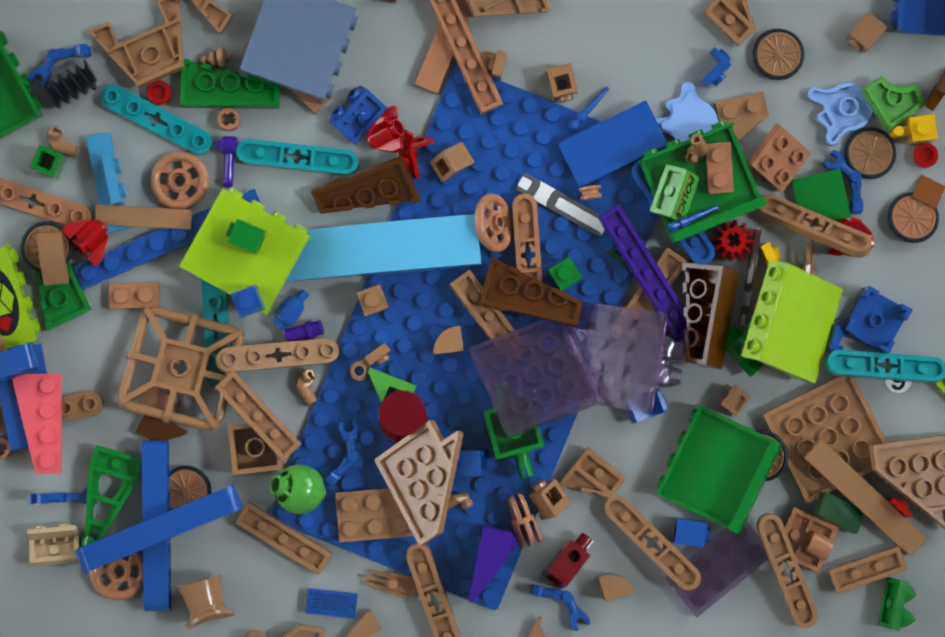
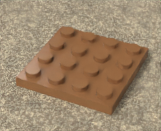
M838 376L761 414L769 431L777 434L787 447V467L805 503L819 498L820 492L829 493L837 489L803 457L819 438L861 477L872 472L869 445L887 443L855 377Z

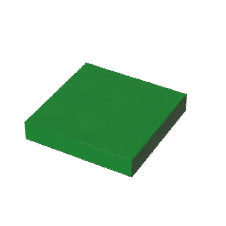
M841 169L792 180L797 205L835 221L851 218Z

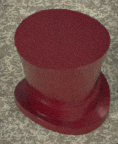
M401 390L389 394L384 398L379 407L380 429L386 438L396 443L409 434L414 433L423 424L428 422V415L423 401L419 396L409 391Z

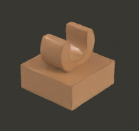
M725 385L724 388L729 391L727 397L722 398L718 395L716 398L722 403V407L737 417L750 396L736 385L733 388L730 385Z

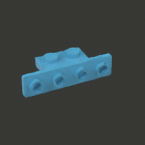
M106 132L87 136L86 140L99 205L125 206L124 197H127L124 182L121 183L119 173H122V167L119 158L116 159L111 133ZM105 225L108 228L107 233L128 229L130 227L118 225Z

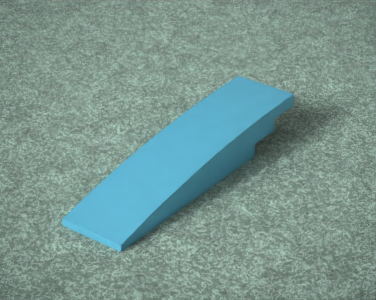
M475 214L310 229L307 235L311 237V240L307 242L287 278V282L434 271V269L481 265L480 240L475 228Z

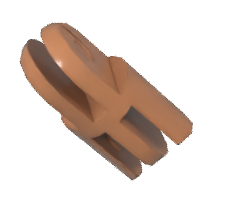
M516 493V500L511 495L507 503L513 519L510 522L521 550L526 548L525 541L528 546H532L535 544V540L538 543L543 540L533 513H530L524 496Z

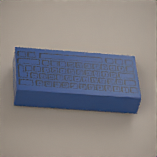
M308 588L306 614L355 619L358 593Z

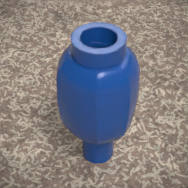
M301 289L296 296L286 297L274 310L272 322L281 330H284L285 327H291L304 310L303 302L309 294Z

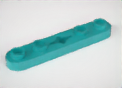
M108 85L101 91L100 101L106 108L198 155L206 154L212 148V138L205 130L117 85ZM145 113L157 116L158 113L161 114L160 118L165 123H168V126L159 123L152 126L153 121L145 116Z
M244 139L239 142L236 148L238 159L243 163L338 175L353 174L359 166L356 154L344 149L257 139ZM296 150H300L301 155L311 157V160L304 159L300 160L299 164H295L294 159L285 157V155H294Z
M201 279L203 318L215 321L214 314H217L218 322L229 324L228 293ZM204 328V347H210L229 334L219 332L218 340L216 341L215 332ZM220 349L210 356L207 371L226 375L216 365V356L222 350ZM206 378L208 384L213 388L220 383V381Z
M835 350L825 358V368L830 374L835 376L937 383L945 377V363L937 357ZM887 361V365L897 368H891L885 372V368L878 366L875 368L874 365H881Z

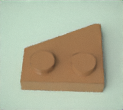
M714 0L703 12L738 47L756 29L746 0Z
M763 92L728 99L714 104L719 122L723 120L726 121V124L734 122L735 125L732 127L738 141L769 116Z

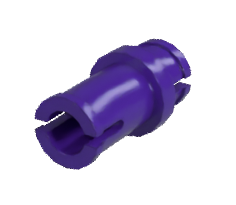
M308 320L305 321V324L285 328L284 332L287 342L300 341L307 338L313 340L315 336L324 335V328L321 320L315 322Z

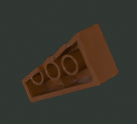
M682 262V271L685 272L683 293L686 294V307L683 308L687 321V329L684 330L685 362L700 367L722 370L739 272L724 266Z

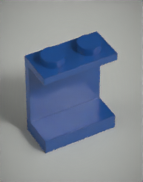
M892 0L895 1V11L891 12L890 25L894 26V33L945 36V0Z

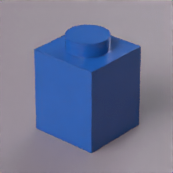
M256 285L231 294L239 318H244L266 309Z
M676 518L673 543L704 548L705 542L709 543L711 528H707V522Z

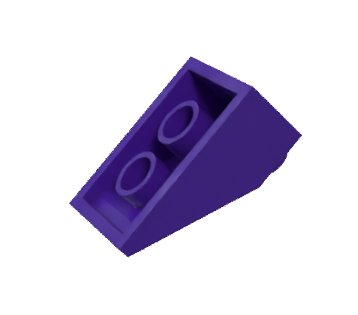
M483 524L468 602L476 600L508 559L509 552L514 553L517 537L513 536L512 530Z

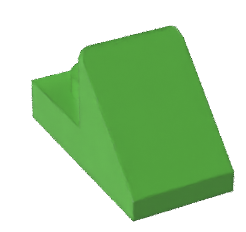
M369 368V376L381 402L387 396L390 386L394 387L393 392L402 390L414 393L417 386Z

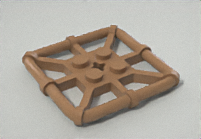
M148 306L144 308V312L138 320L130 351L126 353L125 358H127L118 391L119 400L117 403L119 407H123L130 412L161 419L163 423L167 424L173 422L201 430L213 429L215 431L219 429V425L225 416L228 401L220 394L213 417L200 392L204 378L221 382L230 374L226 373V375L207 371L210 356L233 342V347L244 346L245 333L242 329L239 330L235 326L201 318L199 314L195 313L189 315L161 307L150 308ZM155 317L189 324L184 342L168 339ZM149 320L162 341L157 358L139 354ZM197 327L229 334L208 348L192 345ZM137 361L155 365L151 381L128 394ZM181 361H183L188 369L186 372L178 374L174 367L175 365H180ZM153 388L170 391L165 410L132 402ZM177 394L194 397L207 420L174 413L173 409Z

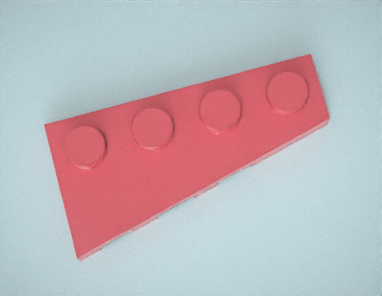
M24 374L13 378L12 381L35 474H62V374Z

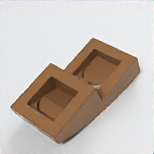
M62 232L37 234L38 253L44 286L68 284L69 273Z

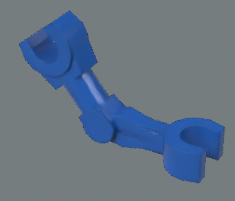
M80 44L69 49L49 50L43 65L37 66L29 74L28 79L34 82L38 76H42L39 86L43 88V83L47 87L49 85L48 79L52 75L50 71L55 63L69 57H91V46Z
M833 150L830 155L835 157L836 163L831 164L825 160L823 166L830 171L841 169L842 174L850 181L852 190L851 214H861L863 212V200L860 192L862 185L861 173L846 165V160L838 151Z
M352 421L353 430L351 432H346L343 428V423H339V432L343 441L346 442L347 456L337 469H334L325 479L332 487L342 477V474L358 459L355 441L358 432L356 421Z
M87 488L82 493L66 494V492L28 494L29 504L66 502V500H82L86 504Z
M536 584L531 585V595L555 598L565 603L569 611L570 625L575 631L579 630L576 625V621L579 618H583L586 625L590 624V618L578 608L571 592L561 589H548L545 586Z

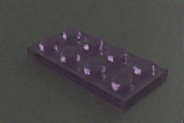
M746 521L740 534L725 528L707 543L704 548H701L688 559L701 575V582L696 589L691 591L683 590L669 576L665 577V579L693 614L698 617L766 562L768 557L760 537Z

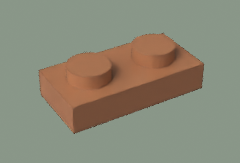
M731 142L707 144L708 194L734 192Z
M160 283L109 284L110 309L160 307Z

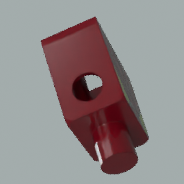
M581 533L575 542L572 540L566 542L541 574L558 588L567 587L590 557L586 551L593 543V540L586 534ZM570 553L575 556L574 562L569 559L568 555Z

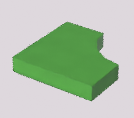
M880 76L860 90L886 131L891 130L926 105V100L915 83L908 86H895L889 83L883 76Z

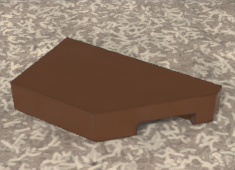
M945 69L926 102V107L934 111L945 95Z
M144 415L135 432L149 440H170L186 435L188 431L172 422L167 424L163 423L161 419Z

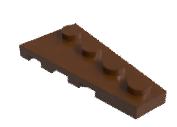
M402 155L311 190L320 214L349 211L353 208L361 207L366 209L375 208V206L389 204V206L400 205V203L421 202L420 194Z
M491 256L480 305L577 328L583 301L555 287L552 288L542 283L541 280L530 277L520 272L519 269L511 265L508 266Z

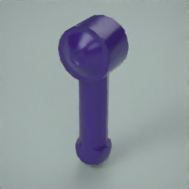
M224 136L221 140L215 141L214 144L216 149H220L225 154L223 180L225 188L233 187L234 157L237 145L239 144L235 136Z

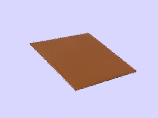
M921 175L912 197L936 209L945 186Z

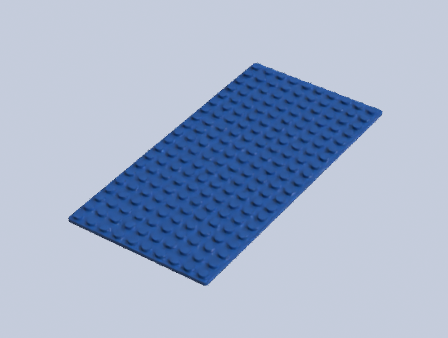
M458 64L454 65L425 135L434 138V142L420 147L416 157L420 177L413 178V181L420 194L421 202H404L396 205L390 221L475 214L477 203L484 195L489 193L497 194L505 200L513 219V201L515 197L523 194L517 191L516 187L524 173H527L600 215L616 204H619L646 246L658 215L650 212L652 205L631 176L633 165L640 159L585 185H601L599 193L602 194V198L580 201L582 193L579 192V187L557 145L601 121L587 116L583 124H579V128L573 131L569 128V124L579 112L493 78L492 80L503 105L481 115ZM463 142L475 163L442 183L430 161L442 151ZM662 147V148L658 149L657 151L659 152V151L664 150V149H666V148H665V147ZM536 201L542 282L552 288H557L547 271L570 257L581 274L582 280L563 292L583 301L577 328L500 310L517 330L516 332L522 339L523 336L531 345V351L528 349L509 364L505 362L450 288L449 284L470 269L484 288L491 256L508 266L511 265L516 268L514 227L511 242L502 252H491L480 242L481 265L367 276L361 291L380 284L389 309L365 317L358 298L338 346L339 355L331 363L317 397L318 400L315 402L301 436L300 442L302 445L296 449L289 465L290 467L302 464L314 468L324 481L326 489L325 498L315 510L306 514L290 513L282 508L277 499H275L270 514L292 528L412 576L406 559V553L410 545L417 542L414 536L339 543L335 493L389 488L374 459L394 446L396 442L386 438L380 429L379 407L381 401L370 376L363 381H357L351 377L349 372L354 362L361 361L383 343H386L391 350L388 353L390 358L380 366H377L375 363L369 368L416 385L414 394L423 401L428 421H435L444 439L456 431H462L463 438L460 450H488L489 475L454 477L451 494L466 492L470 495L473 505L466 510H462L459 504L449 509L443 533L427 543L431 549L445 590L468 599L483 524L513 531L510 522L513 519L507 500L511 495L516 500V493L524 496L530 513H533L536 517L538 509L529 497L534 491L532 485L541 479L545 481L551 480L612 330L611 328L615 323L632 281L633 274L630 269L624 267L608 255L614 244L604 230L602 236L599 237ZM500 234L497 235L498 241L501 240ZM526 242L525 253L521 254V258L526 259L527 268L530 269L531 258L535 257V253L530 252L529 243ZM460 326L463 352L434 355V345L439 335L451 327ZM535 355H540L555 373L549 372ZM358 366L355 369L356 375H363L364 368L362 366ZM559 377L566 383L564 387L559 383ZM505 379L509 380L513 400L519 402L532 398L545 447L530 450L531 453H528L535 475L528 477L524 467L526 478L519 479L514 458L509 456L496 460L483 411L497 408V405H499L493 383L499 381L501 389L504 391L502 380ZM390 386L387 396L393 393L394 387ZM352 421H356L358 432L355 441L358 459L342 474V477L332 487L325 479L334 469H337L347 456L346 442L343 441L339 432V423H343V428L346 432H351L353 430ZM510 422V427L506 428L507 433L510 432L513 436L518 435L517 431L521 429L520 425ZM516 542L514 553L509 552L508 559L474 601L475 603L492 610L498 609L522 551L519 548L518 542Z

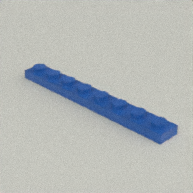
M255 189L243 193L242 199L250 203L254 199L261 203ZM211 208L192 215L191 229L162 228L104 253L103 260L96 266L89 260L74 266V271L82 289L86 290L192 244Z

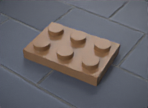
M389 488L335 493L339 543L414 536Z

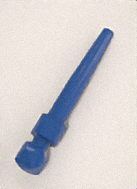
M605 87L582 112L580 111L576 115L575 119L569 124L570 129L576 131L579 128V124H583L588 114L608 92V87Z
M714 206L691 216L677 219V222L668 223V229L671 232L677 231L678 228L682 229L688 226L689 223L719 210V207Z

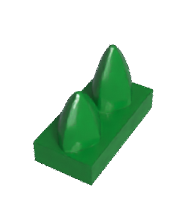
M886 577L878 626L899 631L900 628L909 626L916 621L913 614L904 608V603L909 602L916 596L914 589L908 584V581Z

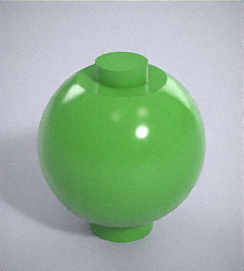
M292 465L283 470L280 475H275L270 483V491L273 495H276L278 503L286 511L293 514H306L315 510L326 495L321 475L314 468L307 465Z

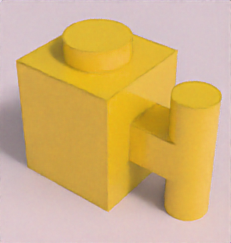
M935 114L910 117L905 120V126L895 127L889 132V136L891 139L907 137L908 145L933 142L938 139Z

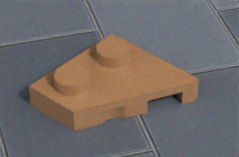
M587 447L559 482V485L563 488H573L581 492L596 493L610 498L616 493L627 477L591 448Z

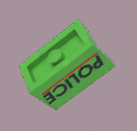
M666 164L650 212L671 218L676 222L677 219L686 217L700 178L686 169Z

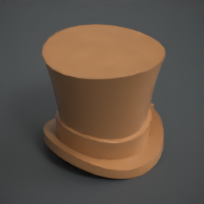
M221 574L177 587L190 612V621L186 624V629L196 627L212 619L235 616L234 612L226 610V605L223 604Z

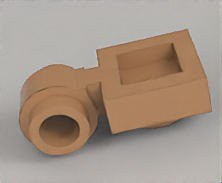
M383 343L361 361L354 362L349 370L351 377L354 380L363 381L369 376L370 366L375 363L377 366H380L390 358L388 353L391 352L387 344ZM358 366L364 368V373L361 376L355 373V369Z

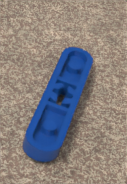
M637 161L631 169V176L652 205L653 196ZM703 231L678 241L689 258L696 264H707L714 257V247Z

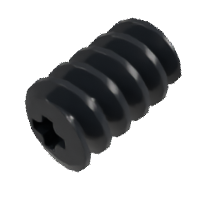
M86 59L83 60V69L77 64L74 65L76 73L66 69V78L61 74H57V83L49 78L50 87L48 88L42 83L48 98L58 109L62 108L61 100L66 104L71 103L70 95L76 100L79 99V91L87 95V86L92 90L97 89V78Z

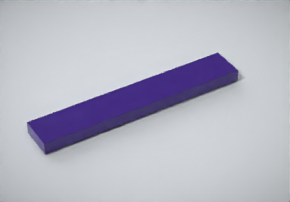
M616 204L598 216L597 219L670 332L675 342H679L684 338V330L687 329V321L683 311L684 306L619 204Z

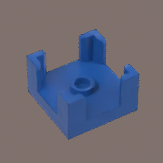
M871 286L864 287L843 326L845 328L844 331L882 353H890L895 344L893 340L903 321L908 320L913 309L904 304H897L880 295V291Z

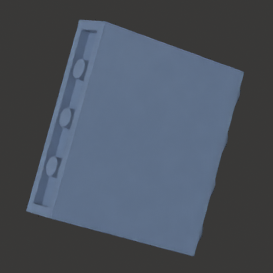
M264 0L241 63L239 75L246 78L251 75L317 98L320 100V104H323L325 98H331L335 86L331 84L333 75H339L343 63L338 61L341 52L345 54L350 43V39L346 38L348 31H354L358 20V17L354 16L356 8L335 0Z

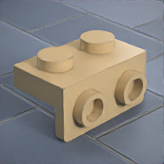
M61 524L58 527L37 526L34 529L27 530V537L29 538V564L31 567L79 562L74 551L81 547V535L77 526Z

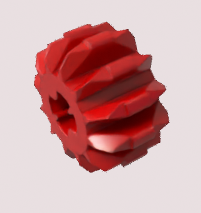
M734 219L732 220L731 228L727 221L722 223L724 230L719 227L715 228V232L720 237L713 236L711 240L719 242V245L714 246V250L717 251L720 248L723 250L719 255L721 259L727 253H729V262L734 260V253L738 260L743 259L741 251L745 254H750L751 250L745 245H753L754 240L746 239V237L752 235L753 232L751 230L746 233L743 232L746 228V223H742L737 228V220ZM728 235L730 237H732L733 235L737 236V247L736 244H734L732 247L729 246L728 243L730 240L727 238Z

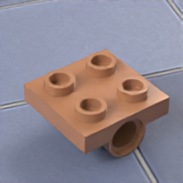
M775 123L747 164L752 168V172L768 182L777 191L783 192L811 152L781 125Z
M792 507L784 528L798 564L819 573L824 561L827 560L832 551L839 527Z

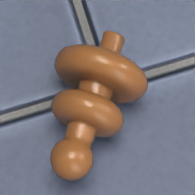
M219 47L217 52L211 51L209 56H201L199 62L201 64L210 62L212 66L219 64L220 67L224 68L227 66L228 59H231L232 56L227 54L223 47Z

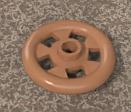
M176 151L164 155L156 162L150 175V186L155 198L165 207L170 209H189L197 205L204 198L209 186V175L205 165L198 157L188 152ZM181 161L183 168L172 170L171 163ZM193 167L199 175L195 179H192L188 172ZM161 173L169 174L167 184H160ZM177 177L184 178V183L182 185L176 184L175 181ZM193 185L197 191L189 198L185 192ZM170 189L179 193L176 200L167 196Z
M494 193L486 194L479 200L475 209V228L482 245L489 251L498 253L504 251L511 242L513 236L512 214L502 197ZM499 234L501 236L500 241H498L497 235Z
M138 551L131 554L128 561L121 558L109 563L107 567L101 566L89 571L90 581L95 590L103 597L117 601L126 600L138 594L143 588V553ZM116 566L123 568L122 575L115 573ZM131 566H138L137 577L130 576ZM105 573L109 580H111V583L106 586L100 579V576ZM127 581L129 588L119 591L117 583Z

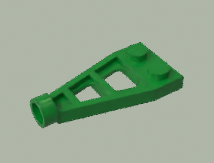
M95 445L88 468L85 534L83 535L81 545L85 546L104 537L137 482L142 466V458ZM108 474L121 479L122 485L114 497L109 498L100 494L99 478L101 475ZM98 500L111 505V510L105 521L95 520L93 517L95 502ZM96 533L98 535V538L90 536L89 534Z

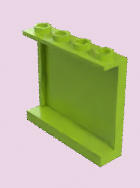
M230 187L229 191L222 188L179 267L230 295L253 285L258 286L266 307L265 310L260 312L269 315L273 308L272 305L307 242L311 240V237L307 235L309 230L297 223L294 227L285 223L287 218L275 211L272 215L265 212V206L254 199L250 203L242 199L244 194ZM239 219L267 231L258 255L228 243L229 237L226 236L231 222L235 223Z
M770 260L741 357L762 362L790 374L791 378L815 383L843 289L789 263Z

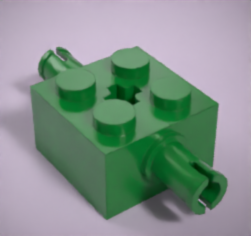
M505 379L502 380L504 391H502L499 381L493 383L499 405H497V408L483 411L496 460L509 456L514 458L519 479L526 478L524 467L528 477L535 475L528 453H531L530 450L545 447L532 398L519 402L513 400L509 380ZM510 422L520 425L521 429L517 431L518 435L513 436L512 433H507L506 428L510 427Z

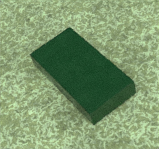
M820 492L814 516L852 534H858L864 515L858 507L827 492Z

